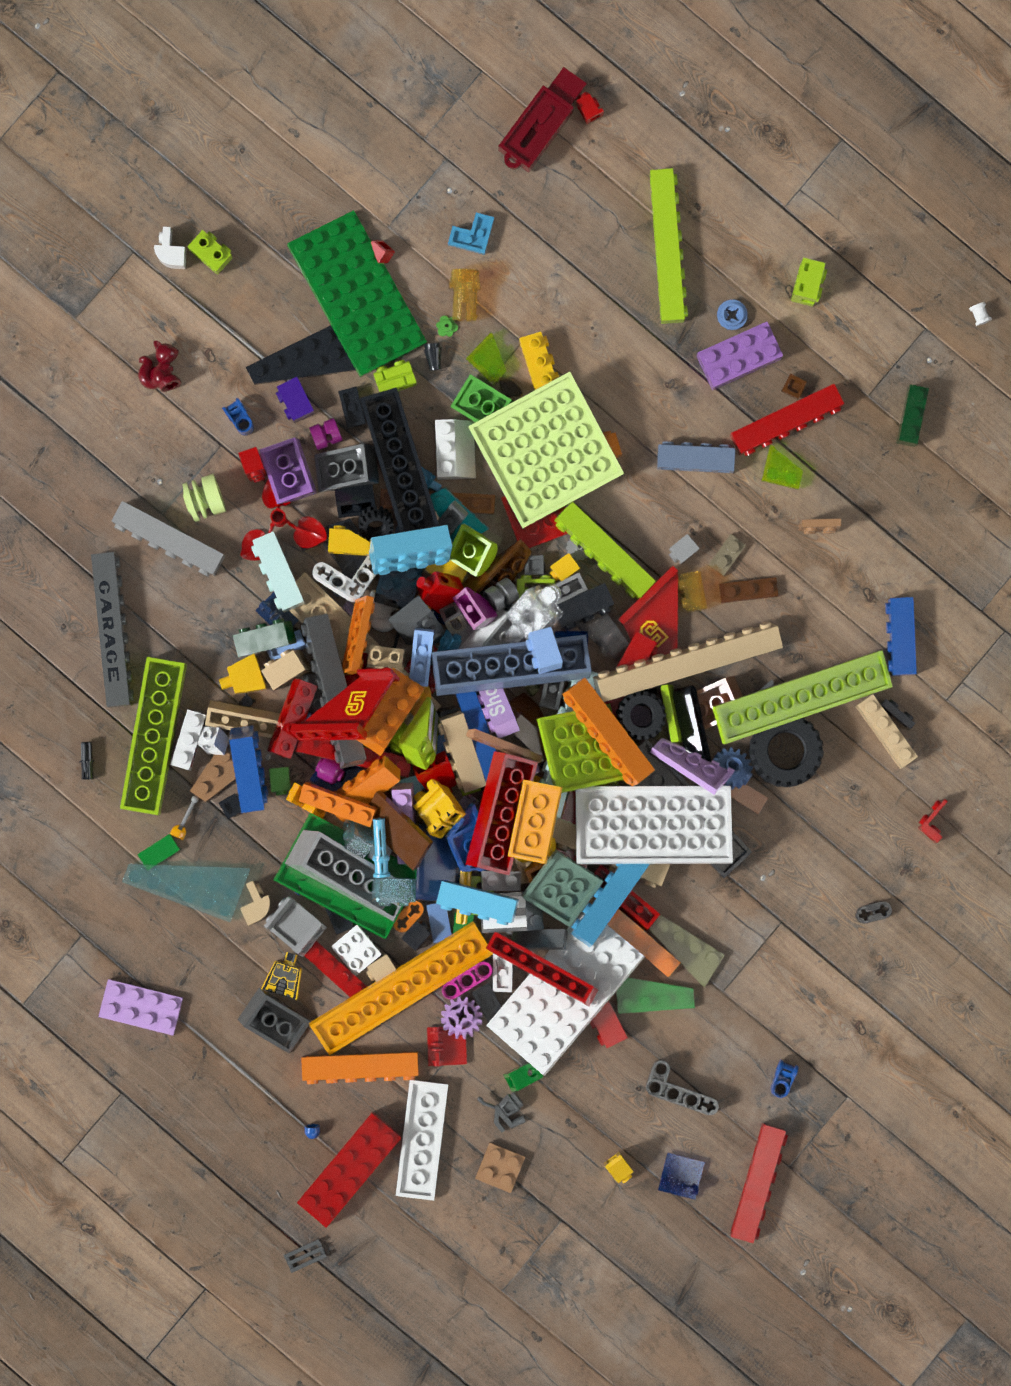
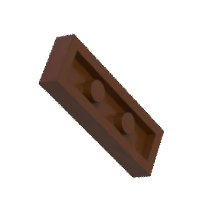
M776 577L719 584L721 604L778 597Z

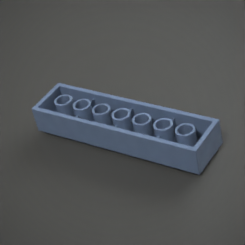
M586 635L555 638L563 661L562 668L539 674L538 669H534L531 659L533 654L532 651H528L526 642L432 652L436 696L580 680L583 678L588 679L592 671Z

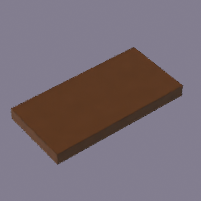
M381 790L377 791L369 805L377 808L375 818H385L386 845L412 870H416L433 841ZM372 825L369 828L374 832V826Z

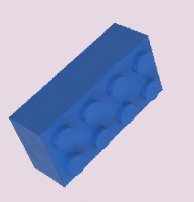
M253 725L230 728L229 742L241 813L264 810L265 803H268L267 785L263 786L265 785L264 767L260 768L262 766L261 749L257 750L259 748L258 731H254Z

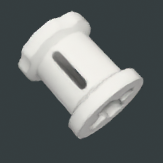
M985 302L969 308L976 319V326L992 320L985 308Z

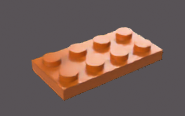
M364 596L355 600L342 662L343 673L346 676L357 673V669H362V654L367 647L366 634L371 628L370 615L373 614L375 609L374 597Z

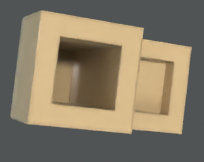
M255 881L246 884L254 902L240 908L248 926L265 918L271 908L270 895L262 898L263 890L259 883L255 884Z

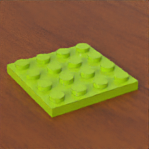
M606 704V706L612 712L610 704ZM575 711L537 719L553 786L562 787V793L624 780L619 769L612 765L609 756L602 752L597 740L589 735L585 724L577 719Z

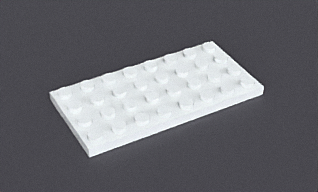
M601 786L576 790L577 864H725L733 862L731 786H722L715 795L701 786Z
M581 912L577 918L581 920L585 913ZM608 925L591 947H588L571 934L574 929L570 926L567 929L565 950H549L544 956L545 960L598 989L589 1007L529 974L486 1025L544 1076L645 958Z

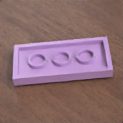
M108 979L98 1017L174 1035L183 997Z

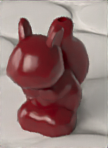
M156 340L153 344L156 349V359L159 363L153 368L152 360L148 356H141L139 363H142V366L138 371V378L141 385L145 388H160L162 392L171 391L182 383L179 377L172 374L174 368L170 365L177 358L179 350L171 344H162Z

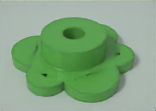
M444 315L440 318V322L436 324L440 336L447 335L451 337L453 332L458 330V325L453 317L448 318Z

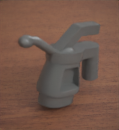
M515 1092L507 1094L496 1105L484 1102L482 1097L477 1098L482 1105L495 1109L494 1124L501 1132H504L505 1128L499 1122V1116L511 1129L526 1122L523 1115L513 1120L508 1117L520 1111L524 1105Z

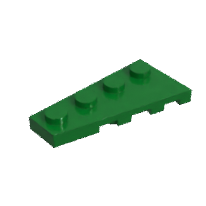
M628 977L616 991L618 1014L695 1008L693 988Z

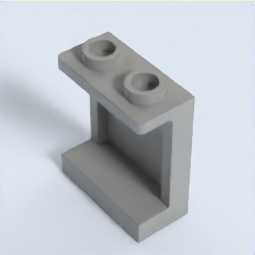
M288 896L280 901L276 912L267 917V923L264 926L291 947L295 953L303 957L327 927L293 898Z

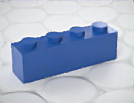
M913 597L890 598L888 603H885V613L889 614V622H886V633H890V641H887V652H890L891 660H888V672H891V676L916 675Z

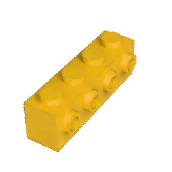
M537 332L519 338L534 390L558 378V372H554L552 367L555 364L552 353L548 354L546 348L549 347L546 335L543 336L542 332Z

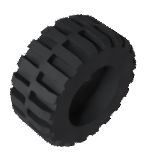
M803 717L754 734L749 743L751 765L758 776L773 786L786 788L803 784L816 774L822 763L824 751L822 747L823 741L819 736L820 733L813 727L810 721L808 722ZM780 733L796 735L804 746V756L801 762L790 769L777 767L769 758V743L773 737Z

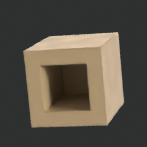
M388 954L367 966L369 970L366 973L371 981L375 980L378 982L394 972L396 967Z

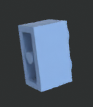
M548 627L530 632L526 645L528 651H532L533 658L531 659L534 669H538L539 674L562 668L563 661L552 628Z

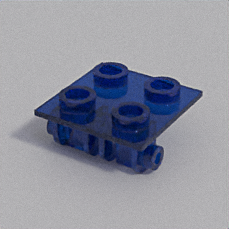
M667 1152L658 1190L696 1200L705 1162Z

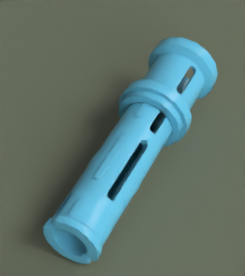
M374 818L375 855H373L372 861L375 863V873H373V877L386 878L390 877L391 873L388 872L390 856L386 853L385 818Z

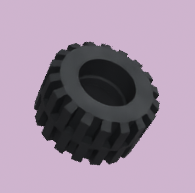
M639 691L625 696L618 704L616 719L632 739L646 740L655 737L658 732H661V728L666 723L665 717H667V713H665L664 709L666 708L662 705L660 698H657L653 693ZM638 704L648 706L652 713L651 721L645 727L635 726L630 718L632 708Z

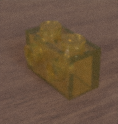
M701 571L681 574V579H678L679 590H683L684 595L681 598L682 608L686 609L687 613L706 610L707 606Z

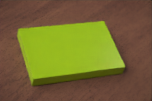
M662 685L660 688L666 708L665 713H667L666 718L671 742L680 743L682 742L673 700L674 686Z

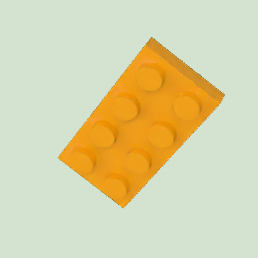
M523 780L508 852L509 857L547 864L562 787Z

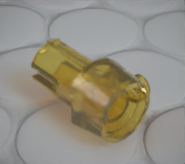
M452 269L448 288L453 290L452 320L461 321L462 303H466V322L476 321L479 316L476 315L477 291L481 290L479 270Z

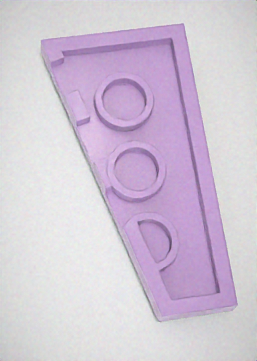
M661 738L652 747L650 752L713 795L729 780L735 771L732 768L727 770L720 767V763L714 760L712 762L701 758L702 755L698 753H688L684 747L664 738Z

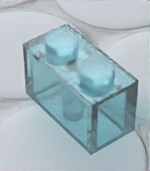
M346 819L342 826L344 848L364 859L374 846V832L365 825Z
M373 878L372 901L379 902V906H391V902H397V906H409V902H416V879Z

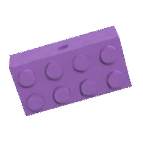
M765 322L698 352L696 357L713 391L781 360L783 354L768 322Z

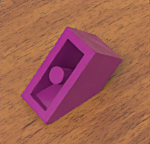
M465 587L453 598L473 630L486 627L498 617L488 600L468 587Z

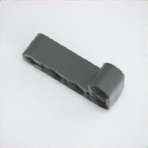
M661 1059L653 1063L646 1082V1090L650 1095L706 1115L717 1113L719 1105L714 1098L667 1082L670 1072L669 1064ZM660 1063L666 1065V1071L663 1074L656 1072V1066ZM652 1082L660 1084V1089L657 1092L650 1091L649 1086ZM671 1088L678 1090L676 1098L668 1097V1091ZM693 1094L696 1096V1102L693 1105L686 1103L688 1095ZM700 1097H703L702 1102L709 1104L712 1101L714 1109L710 1108L707 1111V1108L700 1104Z

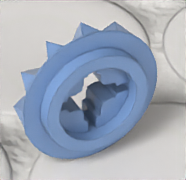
M727 300L718 308L717 320L727 330H737L747 320V309L740 301ZM738 310L735 315L737 320L731 318L727 321V317L729 316L727 312H734Z

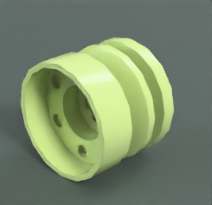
M214 474L202 477L201 487H198L196 481L192 480V490H190L187 482L182 483L184 501L188 512L192 515L195 522L200 520L199 511H201L204 519L207 518L206 509L210 508L214 516L226 512Z

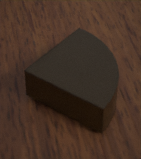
M507 379L499 380L503 395L509 398L522 394L521 389L514 382Z

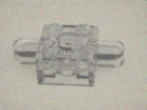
M538 585L524 592L505 614L512 622V625L505 633L506 639L510 643L522 642L525 638L528 640L530 632L552 627L564 614L556 605L562 596L559 587L549 585L542 590Z

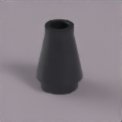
M440 343L424 344L425 349L423 350L430 371L441 369L442 347H440Z

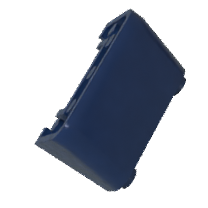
M419 822V828L433 843L417 868L416 900L437 901L441 882L447 880L459 884L461 870L445 837L447 833L441 839L428 833V827L425 823Z

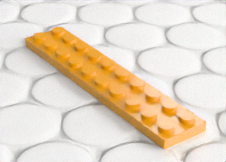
M473 921L398 967L394 972L378 982H374L311 1021L309 1025L330 1056L488 958L493 953L486 949L488 944Z

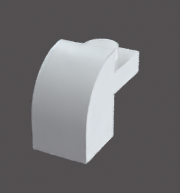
M163 227V232H159V243L162 245H154L158 259L166 267L185 269L186 248L172 246L171 227Z

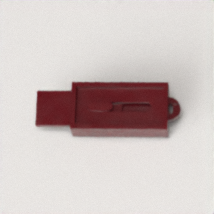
M563 67L548 88L544 85L540 88L498 145V151L505 155L504 163L508 168L515 170L521 167L528 173L532 170L573 114L574 107L572 104L587 85L586 82Z

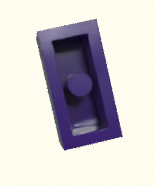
M298 377L276 386L278 389L276 395L279 402H284L287 407L284 412L288 420L292 419L296 423L315 414Z

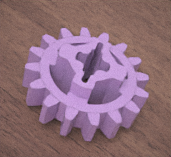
M458 997L457 1002L451 999L450 1006L444 1005L447 1011H441V1015L444 1017L441 1018V1023L445 1024L443 1029H449V1036L454 1033L456 1039L460 1035L463 1036V1039H466V1034L473 1037V1030L478 1032L479 1027L477 1025H482L480 1018L483 1015L479 1012L480 1006L474 1007L475 1001L473 1000L469 1003L468 997L464 1001H461V998ZM468 1008L474 1013V1016L469 1014ZM464 1012L465 1018L459 1024V1018H461ZM449 1020H451V1022H454L456 1026L453 1027L450 1024Z

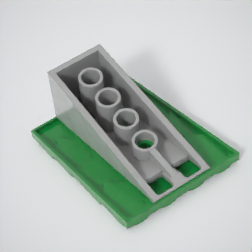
M309 813L274 881L369 932L386 939L416 883L417 869L412 870L407 864H398V859L390 855L388 872L391 873V876L386 878L373 877L375 863L367 858L371 851L367 849L369 843Z

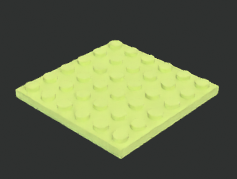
M570 371L468 426L522 528L624 474Z

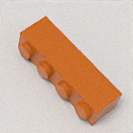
M383 756L381 759L375 760L366 770L360 771L351 781H346L340 789L333 792L369 804L377 791L381 790L384 793L400 781V769L386 756ZM335 815V816L338 817L342 822H344V821L347 820L346 818H343V817H340V816H338V815Z

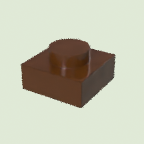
M790 374L781 392L799 400L807 382Z

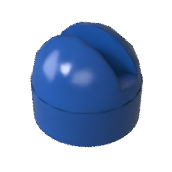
M307 1124L304 1126L305 1135L309 1139H315L319 1136L320 1125Z

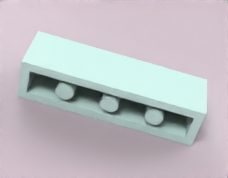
M271 532L252 540L254 544L251 547L255 557H260L262 563L259 564L262 574H267L269 581L266 583L270 592L274 591L277 598L274 599L278 610L282 608V611L285 613L305 604L275 533Z

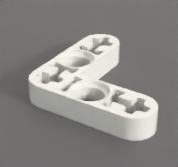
M370 556L366 557L352 580L324 562L317 563L312 571L315 580L350 602H355L356 599L363 596L377 574L372 573L373 569L371 571L368 569L371 564ZM318 570H325V574L318 575ZM330 573H331L332 575H331L329 581H327V577H328V576L330 575ZM361 573L368 575L369 580L367 582L359 580ZM340 578L343 585L337 587L333 585L332 580ZM356 585L360 586L357 593L351 596L350 593L355 589Z

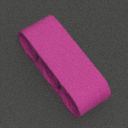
M486 961L479 962L447 982L442 988L443 996L447 999H454L489 978L492 974V966ZM481 965L489 967V973L485 976L480 975L478 972V968ZM464 975H470L473 978L471 985L466 986L462 983ZM448 985L456 987L455 995L449 996L446 994L445 989Z

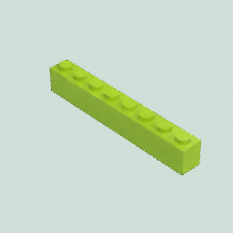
M673 168L650 170L661 324L682 323L685 317H688L687 305L683 303V298H686V286L682 287V279H685V270L681 268L680 261L683 260V249H679V242H682V232L678 230L677 223L681 222L680 211H676V204H679V194L675 193L674 185H678L677 174H673Z

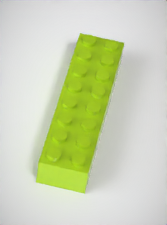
M151 657L146 659L120 809L161 815L187 668L185 663Z

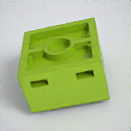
M803 257L791 298L792 302L812 307L814 302H819L823 290L820 284H823L828 270L824 269L826 263Z

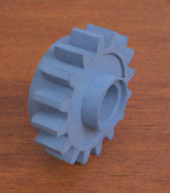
M730 747L727 752L724 748L721 752H717L714 756L715 758H713L714 761L720 763V767L727 770L730 767L735 770L733 775L723 785L731 786V790L735 787L740 789L742 785L748 783L752 776L753 766H749L751 759L746 760L747 754L741 755L740 749L733 752V748Z

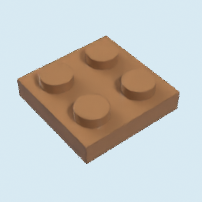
M806 519L799 523V531H804L805 535L816 534L815 532L823 531V534H834L841 527V519Z
M489 1142L475 1179L511 1193L525 1156Z

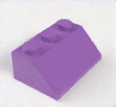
M294 437L259 450L277 504L300 500L317 494L298 438Z

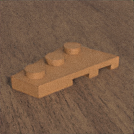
M226 748L225 755H214L191 788V793L207 802L236 779L230 748Z

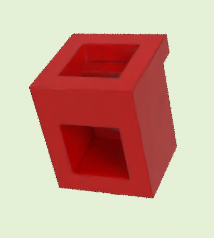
M588 92L578 96L576 106L586 124L603 116L604 110L603 108L598 109L600 105L596 97L592 98Z

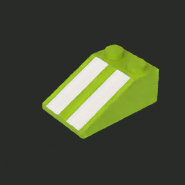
M430 697L425 699L398 741L407 763L425 770L435 760L438 740L437 724H439V716Z

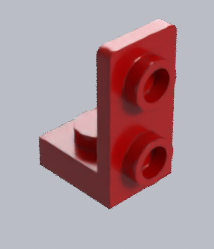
M938 799L931 807L933 811L929 815L925 814L918 822L921 824L918 829L934 843H938L942 839L941 831L933 824L931 826L928 824L948 802L946 799L941 801Z

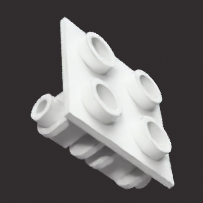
M359 925L353 927L331 946L355 976L382 954L380 949H377L373 941L369 939V936L363 932Z

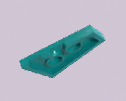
M446 487L430 494L434 510L439 518L452 502L457 501L469 513L461 524L468 525L480 534L489 530V527L483 524L473 512H470ZM460 524V525L458 526V528L454 531V533L450 536L452 542L454 541V539H455V537H456V535H457V533H458V531H459V529H460V527H461V524Z

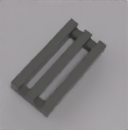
M320 1239L283 1255L291 1273L327 1257ZM314 1245L319 1247L295 1259L290 1260L289 1258ZM321 1252V1255L295 1267L293 1266L294 1263Z

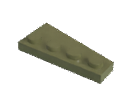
M660 915L649 931L705 988L723 959L724 954Z

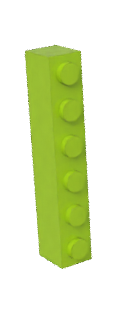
M571 502L554 520L557 523L556 527L563 533L566 531L571 536L570 540L575 545L582 546L585 549L583 552L590 559L594 558L602 571H608L612 575L611 579L617 585L621 584L626 588L625 592L631 598H641L654 584L655 580L574 502Z

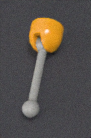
M196 795L192 796V802L181 824L175 825L170 832V835L180 840H184L187 831L184 825L195 803L199 801Z

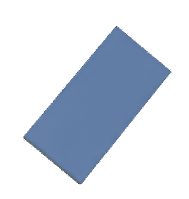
M436 903L426 905L433 943L440 942L452 935L447 910L441 909V905Z

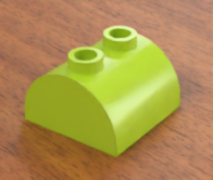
M461 524L452 544L450 560L475 577H478L494 561L498 546L468 525Z

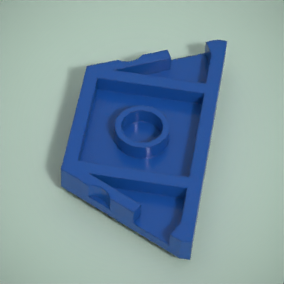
M471 803L465 810L466 815L453 825L445 837L462 872H471L473 870L486 871L485 869L465 865L478 817L476 806Z

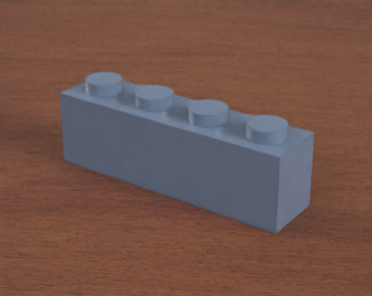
M668 441L658 445L657 470L714 473L734 472L735 448H731V445L721 444L719 447H712V444L702 443L700 446H693V443L687 442L681 443V445H674V442Z

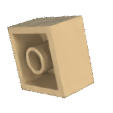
M288 649L280 654V659H272L264 664L265 668L261 672L273 690L284 688L292 683L293 679H298L311 670V665L301 649Z

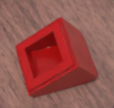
M372 240L371 245L377 262L388 263L395 253L394 250L383 240Z

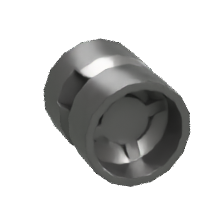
M508 578L499 581L496 587L491 586L483 591V597L488 600L496 613L505 608L506 604L510 605L519 599L515 585Z

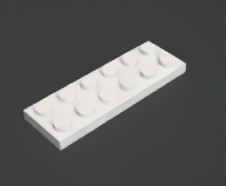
M410 1080L396 1196L434 1201L448 1084Z

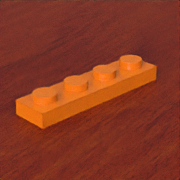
M308 782L303 784L299 799L302 803L367 827L373 825V819L377 808Z

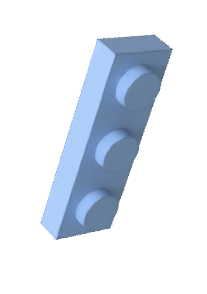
M415 628L409 678L421 686L428 687L434 630Z

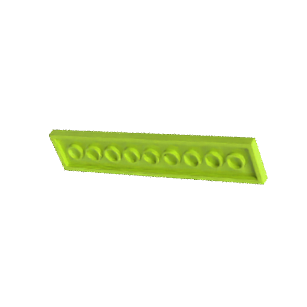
M879 650L721 703L712 708L722 744H727L893 686L883 650Z

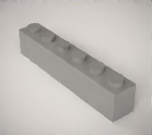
M123 501L112 519V522L115 524L114 528L122 532L128 530L132 533L131 537L139 541L145 539L149 542L148 546L156 550L159 547L166 551L165 555L173 559L176 556L183 559L182 563L190 568L193 565L200 568L198 572L207 577L210 574L216 575L225 558V555Z

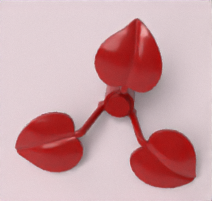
M268 479L262 491V501L267 508H276L270 514L272 523L268 533L273 531L274 526L283 527L285 524H288L296 529L293 538L296 544L302 548H313L326 541V531L315 518L302 517L298 521V526L287 520V516L281 510V506H288L291 502L277 504ZM251 530L244 536L240 553L243 559L250 561L260 560L259 556L255 557L251 547L254 546L252 540L265 535L262 530Z

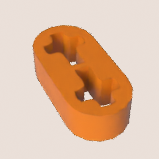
M411 901L400 912L394 923V928L398 932H406L424 912L422 903ZM412 904H413L414 906H416V905L418 904V905L420 906V907H419L420 913H419V914L414 913V914L410 917V916L408 915V914L411 912V910H412V909L410 908V906H411ZM407 916L409 918L405 923L407 927L398 928V919L403 920Z

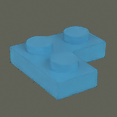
M476 212L471 230L452 226L448 246L485 255L494 217Z

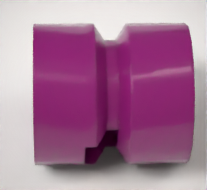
M334 418L324 421L323 425L318 423L309 427L317 450L328 447V443L336 444L343 441Z

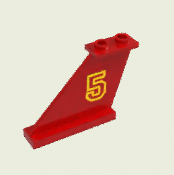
M674 566L618 619L624 626L631 641L637 631L656 641L655 646L658 649L655 655L670 654L671 650L678 649V570Z
M388 667L382 669H357V674L360 676L303 723L292 724L290 731L299 741L366 740L367 732L364 728L392 682H399L400 678L393 669Z

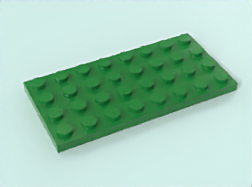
M354 210L287 243V247L360 378L427 344L423 333L384 263L377 262L371 240Z

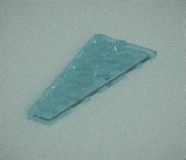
M128 864L122 882L231 922L251 868Z

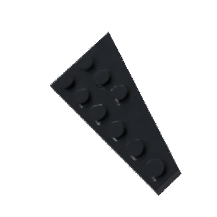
M331 325L246 367L254 385L291 380L295 377L309 378L356 371Z

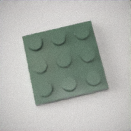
M555 849L547 860V864H544L524 891L522 897L570 927L601 886L603 879Z

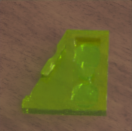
M490 332L470 353L466 360L492 385H495L507 370L494 335Z
M770 445L761 481L799 490L803 470L793 464L789 458L781 454L773 445Z

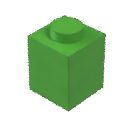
M290 768L269 769L271 792H276V796L287 795V791L291 789Z

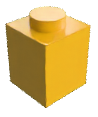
M568 553L550 566L552 570L550 575L556 582L558 580L561 582L578 572L580 567Z

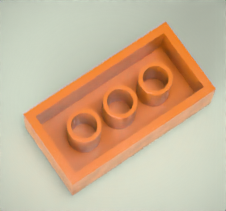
M393 667V671L400 680L399 682H392L364 728L367 732L366 740H357L380 756L425 689Z

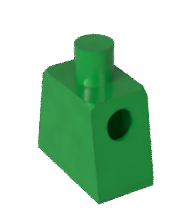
M529 1062L503 1074L512 1092L519 1091L543 1078V1075ZM529 1069L532 1070V1075H531V1076L528 1075V1070H529Z

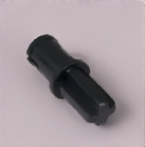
M81 742V761H79L82 771L81 780L94 779L93 762L95 760L92 758V742Z

